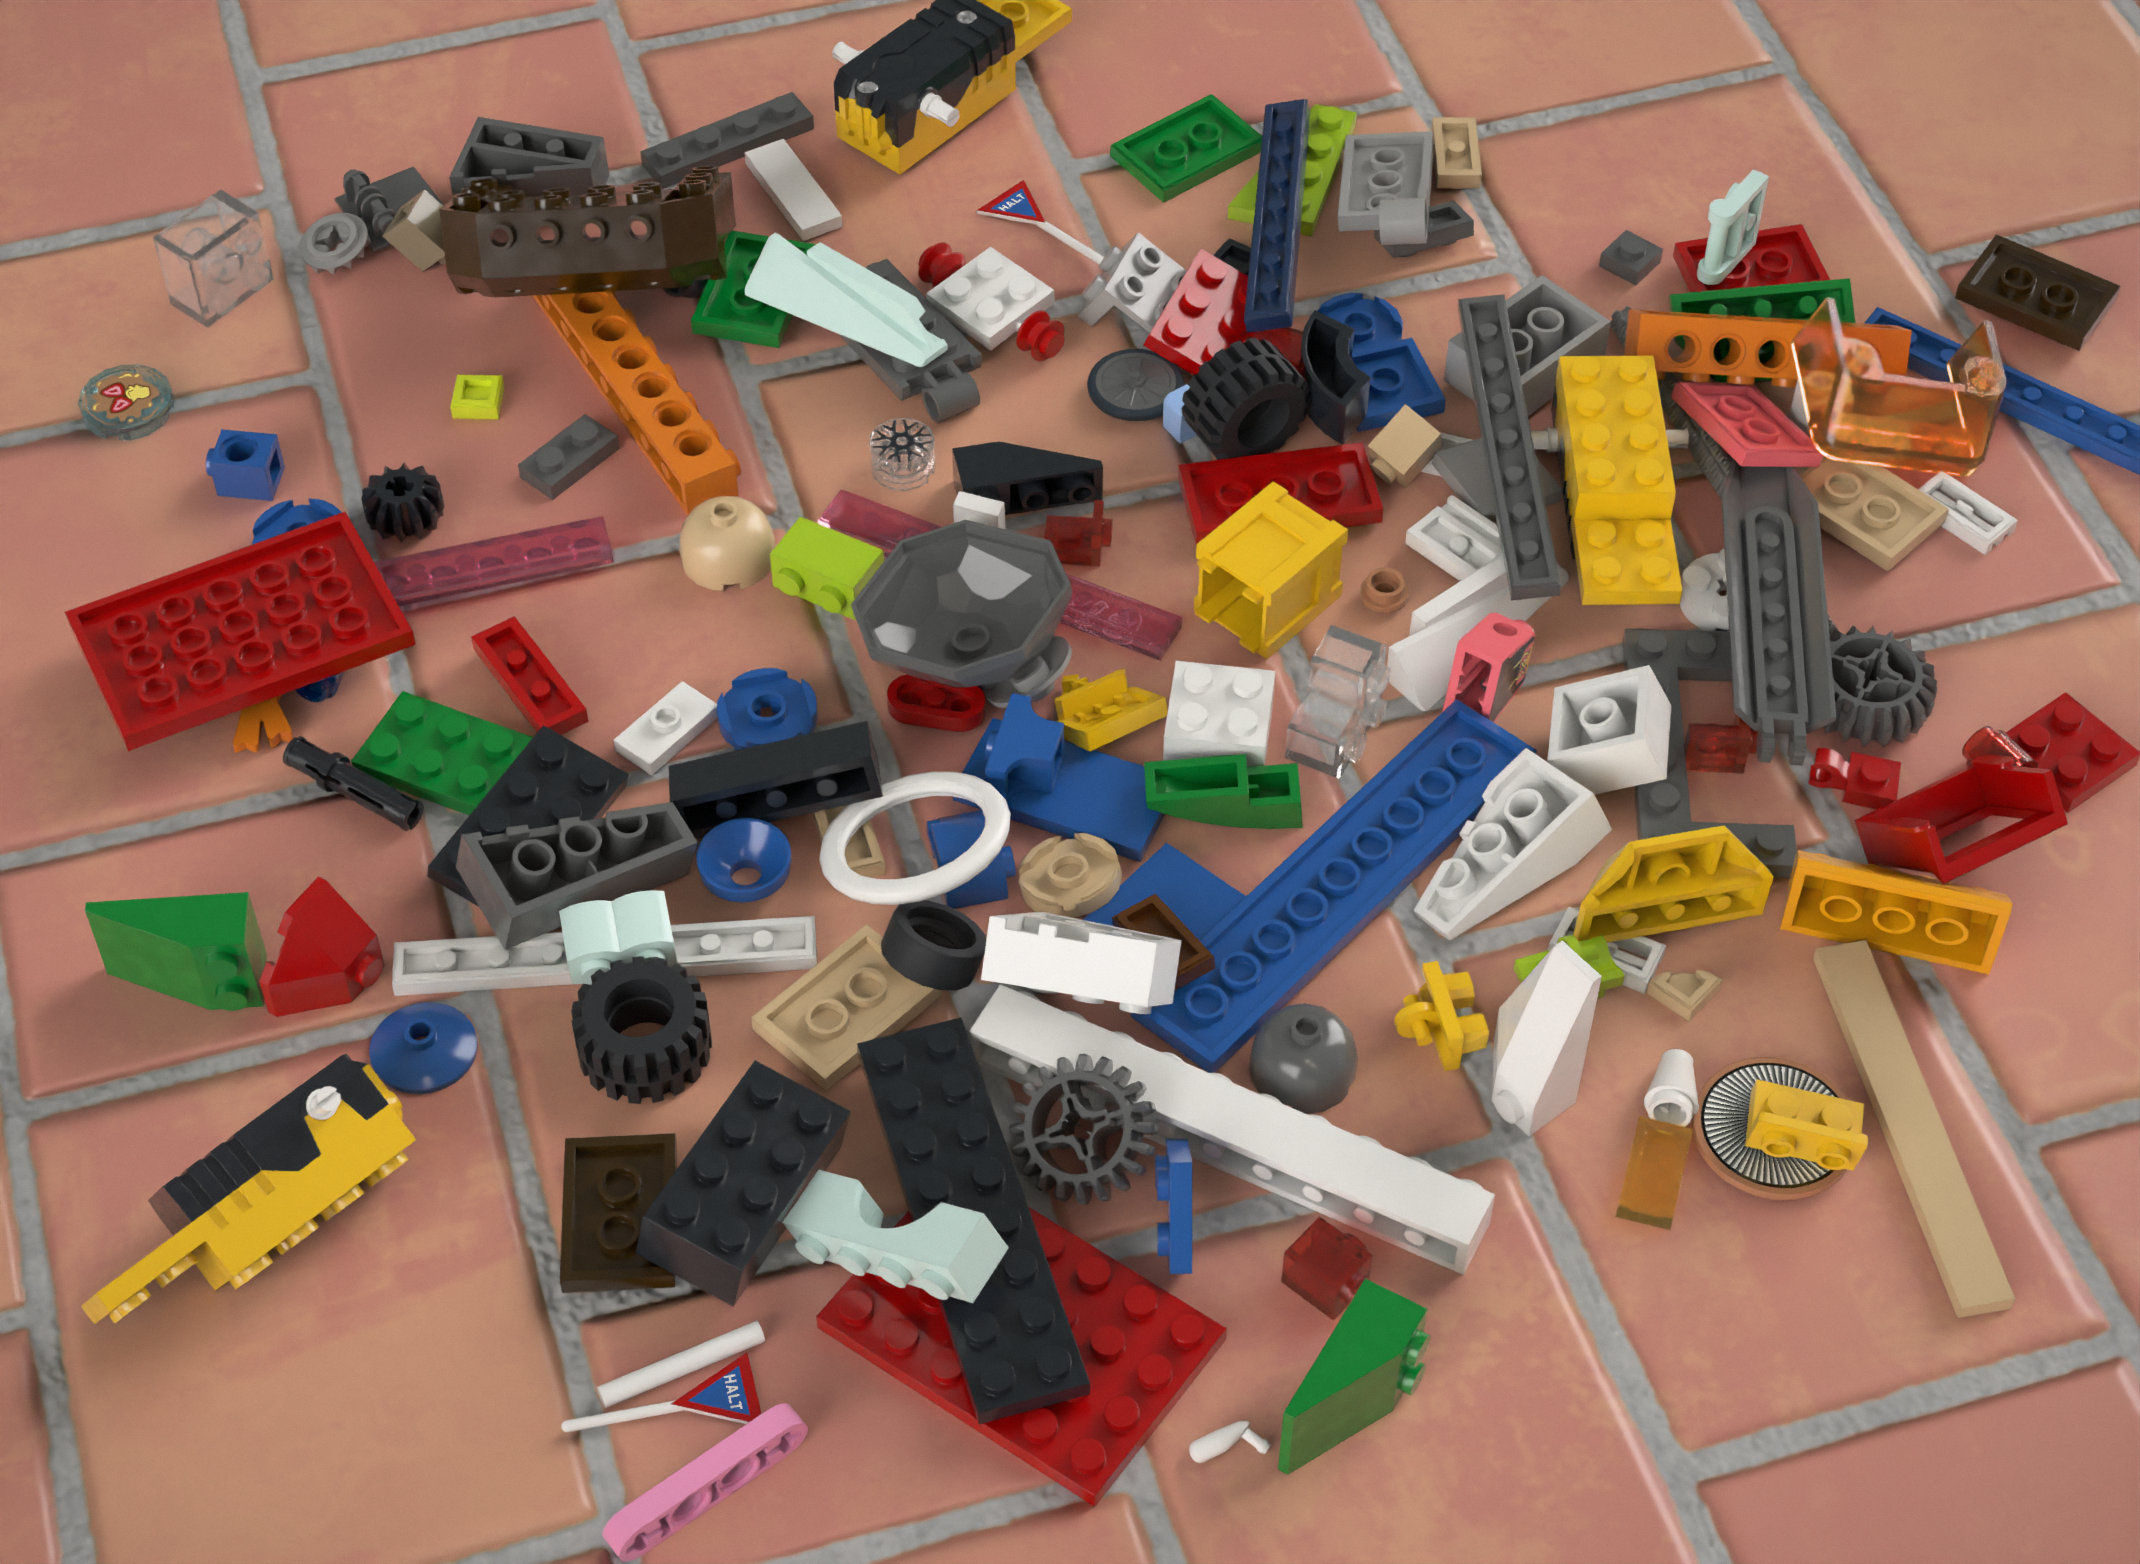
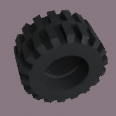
M1257 338L1247 339L1244 343L1237 341L1232 343L1229 348L1216 352L1212 359L1208 362L1205 361L1199 367L1200 371L1197 375L1192 376L1188 383L1190 388L1184 392L1182 398L1184 405L1181 409L1186 423L1217 460L1269 454L1276 449H1280L1286 444L1285 441L1299 429L1298 425L1305 420L1308 413L1306 408L1311 402V396L1308 394L1310 388L1305 379L1275 345H1272L1270 341L1265 339L1258 341Z
M644 956L632 957V963L623 964L621 960L610 963L611 970L604 972L599 969L592 974V985L583 984L577 992L579 1001L573 1002L571 1010L573 1018L571 1022L577 1054L584 1076L589 1075L590 1084L598 1091L606 1087L607 1097L618 1101L622 1095L628 1096V1102L634 1104H641V1099L647 1097L652 1098V1103L664 1101L663 1094L671 1092L676 1096L685 1091L684 1082L688 1081L694 1084L701 1076L700 1067H707L710 1060L709 1049L712 1048L705 992H701L700 982L694 975L687 977L686 968L679 964H675L671 968L668 967L667 959L655 957L653 962H645ZM640 1023H656L664 1026L659 1031L642 1037L620 1034L628 1027Z

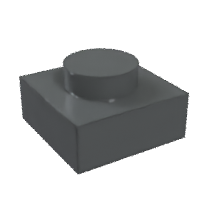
M1625 230L1601 253L1599 266L1637 285L1661 263L1663 249Z

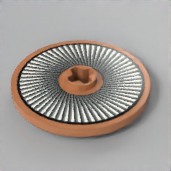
M1757 1057L1734 1062L1709 1078L1699 1092V1109L1697 1114L1693 1115L1692 1129L1695 1143L1703 1159L1724 1181L1754 1196L1773 1200H1797L1817 1195L1829 1189L1847 1172L1848 1169L1830 1170L1819 1166L1817 1162L1795 1157H1773L1760 1149L1745 1146L1751 1089L1757 1079L1848 1100L1842 1091L1826 1076L1813 1068L1792 1060L1775 1057Z

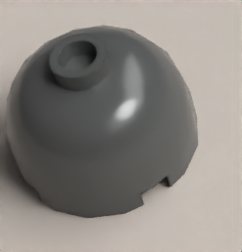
M1306 1003L1286 1006L1270 1015L1256 1032L1249 1064L1253 1086L1260 1094H1269L1277 1098L1282 1104L1292 1106L1293 1109L1305 1114L1323 1112L1344 1100L1348 1095L1349 1087L1355 1080L1358 1056L1353 1034L1336 1014L1322 1006Z

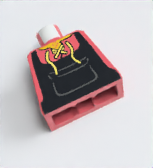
M1490 613L1465 634L1457 644L1443 711L1457 699L1495 723L1525 680L1535 639L1533 628L1523 620H1511L1501 614ZM1484 679L1485 681L1482 685L1487 687L1485 691L1480 687V682Z

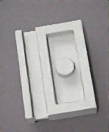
M1453 495L1447 498V503L1443 507L1437 506L1406 532V545L1459 581H1462L1502 555L1498 526Z

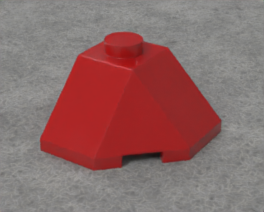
M318 876L284 912L277 933L285 937L276 963L273 961L266 962L259 983L268 1012L276 1017L352 1003L365 987L372 986L378 980L385 966L378 936L330 883Z

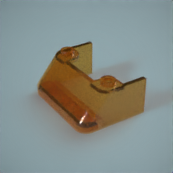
M1826 298L1791 341L1811 440L1815 448L1825 457L1837 461L1939 473L1942 470L1948 475L1969 476L1985 461L2006 388V377L1992 321L1984 320L1946 363L1950 382L1884 373L1881 359L1870 344L1858 339L1843 337L1835 299Z

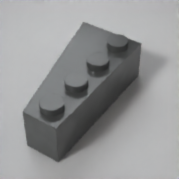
M673 802L607 812L606 818L580 821L578 816L559 819L558 825L535 829H529L528 825L507 827L506 832L503 834L482 837L481 832L462 834L456 868L503 948L506 950L562 927L559 911L568 906L595 900L613 901L630 893L652 890L688 875L698 842Z

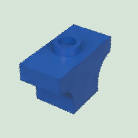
M1011 693L999 731H990L985 750V759L988 760L985 768V781L990 783L1006 799V802L1014 794L1025 790H1036L1052 794L1064 758V723L1046 720L1038 716L1031 707V696Z

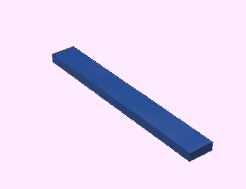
M1879 307L1864 322V324L1896 325L1912 330L1907 369L2140 475L2139 425Z

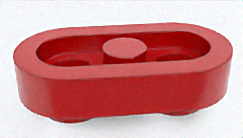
M906 674L894 679L887 689L888 712L896 721L903 724L954 732H966L977 728L983 722L986 715L985 695L978 686L953 687Z

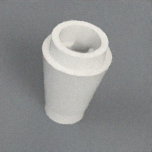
M1671 1049L1663 1053L1644 1098V1106L1650 1120L1655 1125L1664 1129L1676 1130L1687 1126L1699 1109L1693 1067L1694 1061L1692 1056L1684 1050Z

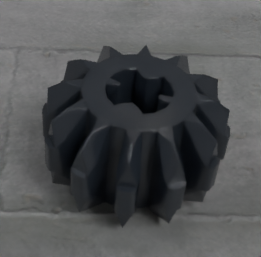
M405 462L399 469L395 470L385 466L383 475H370L368 487L362 489L361 501L366 522L371 530H377L383 540L396 535L401 543L410 535L421 539L423 529H437L438 518L444 516L443 510L445 505L440 483L435 475H428L423 465L412 470L408 468Z

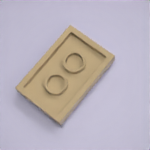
M1833 437L1821 447L1825 453L1819 467L1795 468L1818 502L1820 528L1886 571L1892 569L1946 521L1949 511L1947 507L1836 437Z
M867 924L751 1017L752 1030L825 1091L829 1090L860 1064L857 1043L896 1034L941 997V990L922 986L905 978L892 968L882 955L881 941L883 937Z

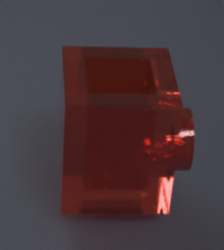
M1319 1216L1284 1252L1281 1282L1334 1321L1349 1306L1364 1279L1370 1280L1373 1255L1368 1252L1366 1246L1357 1237L1349 1233L1343 1234Z

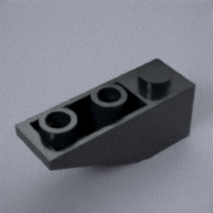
M999 441L952 448L953 482L957 495L961 491L1004 502L1005 515L1103 500V465L1101 460Z

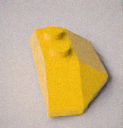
M1725 825L1630 841L1606 859L1581 902L1573 936L1580 942L1603 935L1606 942L1609 943L1763 915L1774 876Z

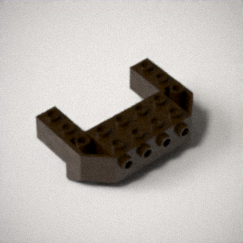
M718 166L692 168V174L685 175L674 189L661 190L660 183L648 182L633 185V191L616 192L614 185H598L589 187L586 194L570 195V188L562 187L545 189L542 191L543 196L525 197V191L512 190L511 185H498V181L495 178L477 179L470 181L471 186L461 188V193L453 195L452 200L439 209L447 274L457 293L469 294L479 292L482 296L494 298L677 288L692 285L694 280L726 279L727 267L724 240L736 226L731 172L719 173ZM632 222H643L647 227V233L636 235L631 228ZM589 223L596 224L601 231L600 237H589L585 230L586 225ZM540 227H550L555 234L554 240H544L540 236Z

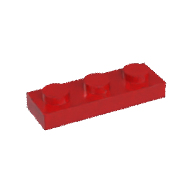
M515 616L471 636L474 651L536 732L544 725L563 735L589 722L586 707Z

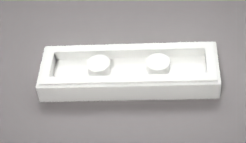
M784 139L744 152L745 164L802 241L843 227L840 212Z

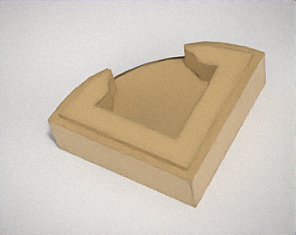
M1697 970L1696 974H1672V971H1667L1657 975L1648 982L1646 993L1690 1022L1719 992L1723 979L1703 970Z

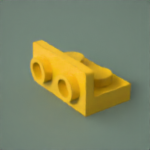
M1757 1079L1751 1089L1745 1146L1760 1149L1773 1157L1784 1158L1790 1156L1817 1162L1819 1166L1830 1170L1848 1169L1853 1171L1868 1145V1136L1862 1134L1864 1103Z

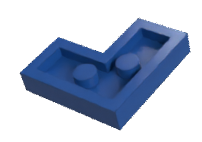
M1166 1139V1155H1155L1157 1201H1167L1168 1222H1157V1256H1168L1170 1274H1192V1158L1188 1139Z

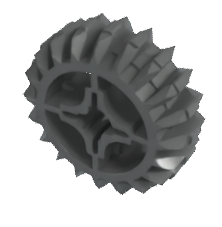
M1853 625L1846 635L1834 630L1829 638L1836 720L1825 726V734L1838 731L1842 733L1843 743L1850 737L1860 739L1863 747L1870 740H1876L1883 748L1890 742L1891 738L1903 743L1905 738L1909 736V733L1917 734L1924 722L1927 721V718L1931 716L1937 694L1934 665L1926 663L1925 651H1912L1911 639L1901 642L1895 640L1893 630L1886 636L1877 634L1873 625L1866 633H1861Z
M1079 1054L1075 1070L1068 1058H1058L1056 1065L1058 1076L1050 1069L1041 1067L1038 1069V1076L1043 1085L1039 1088L1026 1082L1022 1087L1024 1092L1032 1097L1029 1105L1021 1102H1015L1013 1105L1015 1112L1025 1115L1024 1123H1014L1009 1127L1010 1133L1025 1137V1141L1016 1144L1012 1148L1013 1154L1018 1157L1031 1155L1021 1168L1022 1173L1029 1177L1040 1173L1036 1188L1047 1192L1055 1185V1198L1057 1200L1066 1202L1074 1191L1077 1203L1088 1205L1092 1197V1190H1094L1095 1195L1100 1201H1109L1112 1193L1109 1182H1112L1120 1191H1128L1131 1186L1124 1173L1129 1170L1131 1173L1143 1176L1146 1169L1142 1164L1135 1161L1138 1154L1141 1153L1146 1156H1154L1156 1149L1153 1146L1142 1143L1144 1135H1155L1159 1132L1158 1125L1143 1122L1142 1119L1156 1110L1155 1104L1151 1101L1136 1103L1144 1095L1147 1087L1140 1081L1127 1086L1132 1071L1125 1066H1121L1112 1073L1113 1061L1107 1057L1102 1056L1094 1067L1091 1056ZM1080 1086H1103L1114 1096L1120 1108L1112 1111L1108 1109L1094 1111L1089 1098L1083 1096ZM1062 1095H1065L1061 1098L1063 1112L1057 1124L1045 1129L1051 1108ZM1081 1118L1095 1123L1093 1124V1132L1086 1131L1090 1135L1088 1140L1073 1136L1075 1134V1126L1081 1127L1077 1123ZM1122 1125H1124L1123 1137L1119 1148L1114 1156L1104 1165L1103 1161L1107 1160L1105 1153L1106 1141L1111 1134L1122 1130ZM1057 1147L1061 1149L1073 1147L1079 1160L1085 1162L1088 1173L1070 1174L1054 1161L1049 1150Z

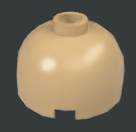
M719 496L707 499L694 507L682 524L679 542V552L685 574L697 585L714 591H724V585L739 583L740 589L751 587L765 578L771 570L770 553L775 548V538L767 516L751 501L735 496Z

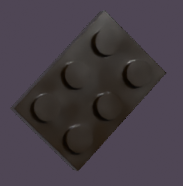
M1996 234L1959 283L1955 299L2080 351L2116 301L2121 286Z
M675 1133L565 1138L560 1286L562 1293L675 1288L674 1274L636 1254L642 1218L677 1170V1140Z

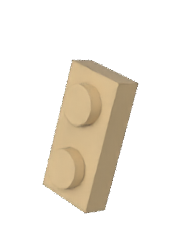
M1432 117L1431 131H1433L1434 142L1433 157L1436 188L1480 189L1482 173L1476 118Z

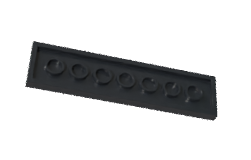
M962 1017L857 1043L858 1058L912 1222L922 1218L943 1202L984 1213L1009 1247L974 1303L950 1296L947 1300L938 1299L978 1424L1090 1395V1381Z

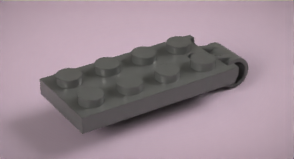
M888 259L869 264L865 267L917 297L926 311L919 320L926 331L946 341L948 350L926 366L918 367L840 335L841 338L901 401L922 392L924 406L929 416L936 423L980 404L979 390L968 372L981 367L982 354Z

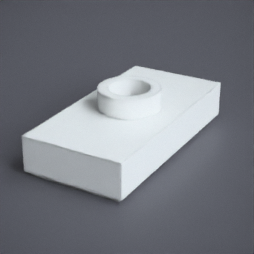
M682 681L613 740L615 751L652 776L718 718L717 703Z

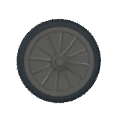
M1125 349L1103 357L1092 368L1087 381L1088 393L1093 403L1104 413L1126 421H1147L1163 416L1165 397L1170 392L1185 385L1182 372L1176 364L1151 350Z

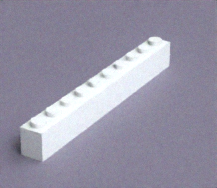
M1000 984L969 1031L970 1043L978 1065L1023 1085L1028 1082L1040 1088L1043 1083L1038 1076V1069L1041 1067L1050 1069L1058 1076L1056 1066L1058 1058H1068L1075 1070L1079 1054L1091 1056L1094 1067L1102 1056L1107 1057L1113 1061L1112 1073L1121 1066H1125L1132 1071L1127 1086L1140 1081L1147 1087L1144 1095L1136 1103L1151 1101L1155 1104L1156 1110L1142 1119L1143 1122L1158 1125L1159 1132L1155 1135H1144L1143 1137L1166 1146V1139H1188L1191 1157L1462 1275H1464L1490 1225L1495 1194L1484 1190L1478 1183L1469 1179H1458L1433 1168L1428 1162L1420 1158L1406 1157L1387 1149L1378 1141L1368 1136L1354 1135L1333 1126L1321 1116L1307 1115L1288 1107L1269 1094L1255 1093L1234 1084L1222 1074L1208 1073L1189 1065L1175 1054L1156 1051L1136 1042L1132 1037L1123 1032H1112L1090 1023L1076 1012L1057 1009L1041 1002L1031 993L1025 991L1017 992ZM1080 1086L1083 1096L1089 1098L1094 1111L1102 1109L1112 1111L1120 1108L1114 1096L1103 1086Z

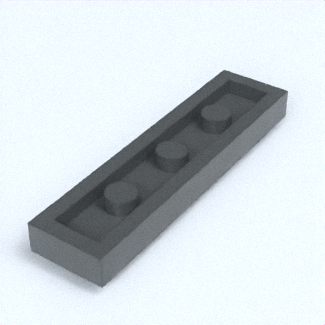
M790 92L640 151L642 165L652 178L661 184V189L679 183L685 175L692 174V168L720 167L745 157L744 152L781 139L787 140L813 130V115L797 96Z

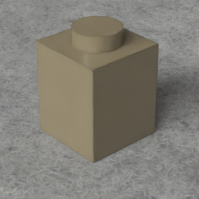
M425 189L398 209L393 220L382 235L422 272L437 261L442 265L446 263L439 211L443 205Z

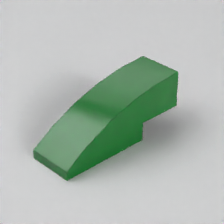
M1246 754L1144 762L1148 809L1200 823L1236 828H1303L1298 763L1247 767Z

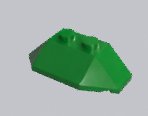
M1850 278L1669 295L1670 312L1856 323ZM1682 335L1674 337V342L1684 351V337ZM1727 338L1719 340L1714 347L1713 355L1716 361L1724 359L1729 353L1730 343ZM1771 340L1765 342L1759 350L1758 356L1761 364L1768 362L1774 354V344ZM1816 343L1810 345L1804 352L1803 360L1806 366L1812 365L1818 358L1819 348ZM1710 374V377L1716 383H1728L1726 382L1727 375ZM1755 377V383L1772 381V378Z

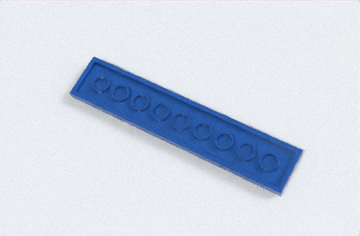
M1456 699L1199 940L1214 956L1215 969L1175 990L1172 1004L1152 1006L1151 1014L1131 1013V1018L1208 1073H1215L1256 1034L1257 1030L1270 1015L1279 1011L1460 836L1459 833L1467 820L1474 821L1485 801L1482 795L1489 783L1525 748L1535 754L1537 750Z

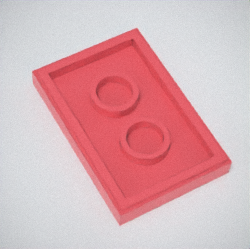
M1708 382L1675 383L1671 398L1740 466H1820L1825 452L1754 385Z

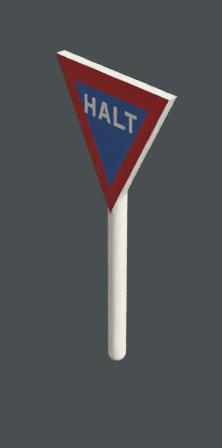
M1024 180L977 210V214L1036 224L1039 228L1094 262L1100 264L1104 258L1094 250L1046 222Z
M748 1352L677 1400L566 1420L562 1423L561 1428L564 1432H571L684 1410L747 1424L762 1414Z

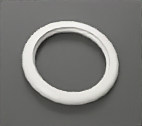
M934 771L908 775L882 784L883 797L847 805L828 827L822 840L819 860L823 875L837 891L853 900L879 905L919 902L945 894L970 881L987 868L1000 853L1008 837L1011 813L1006 799L990 783L976 776L959 772ZM930 796H953L967 799L977 804L983 811L985 828L981 836L966 852L954 861L936 870L908 878L875 879L859 875L847 865L844 853L850 838L864 823L894 805Z

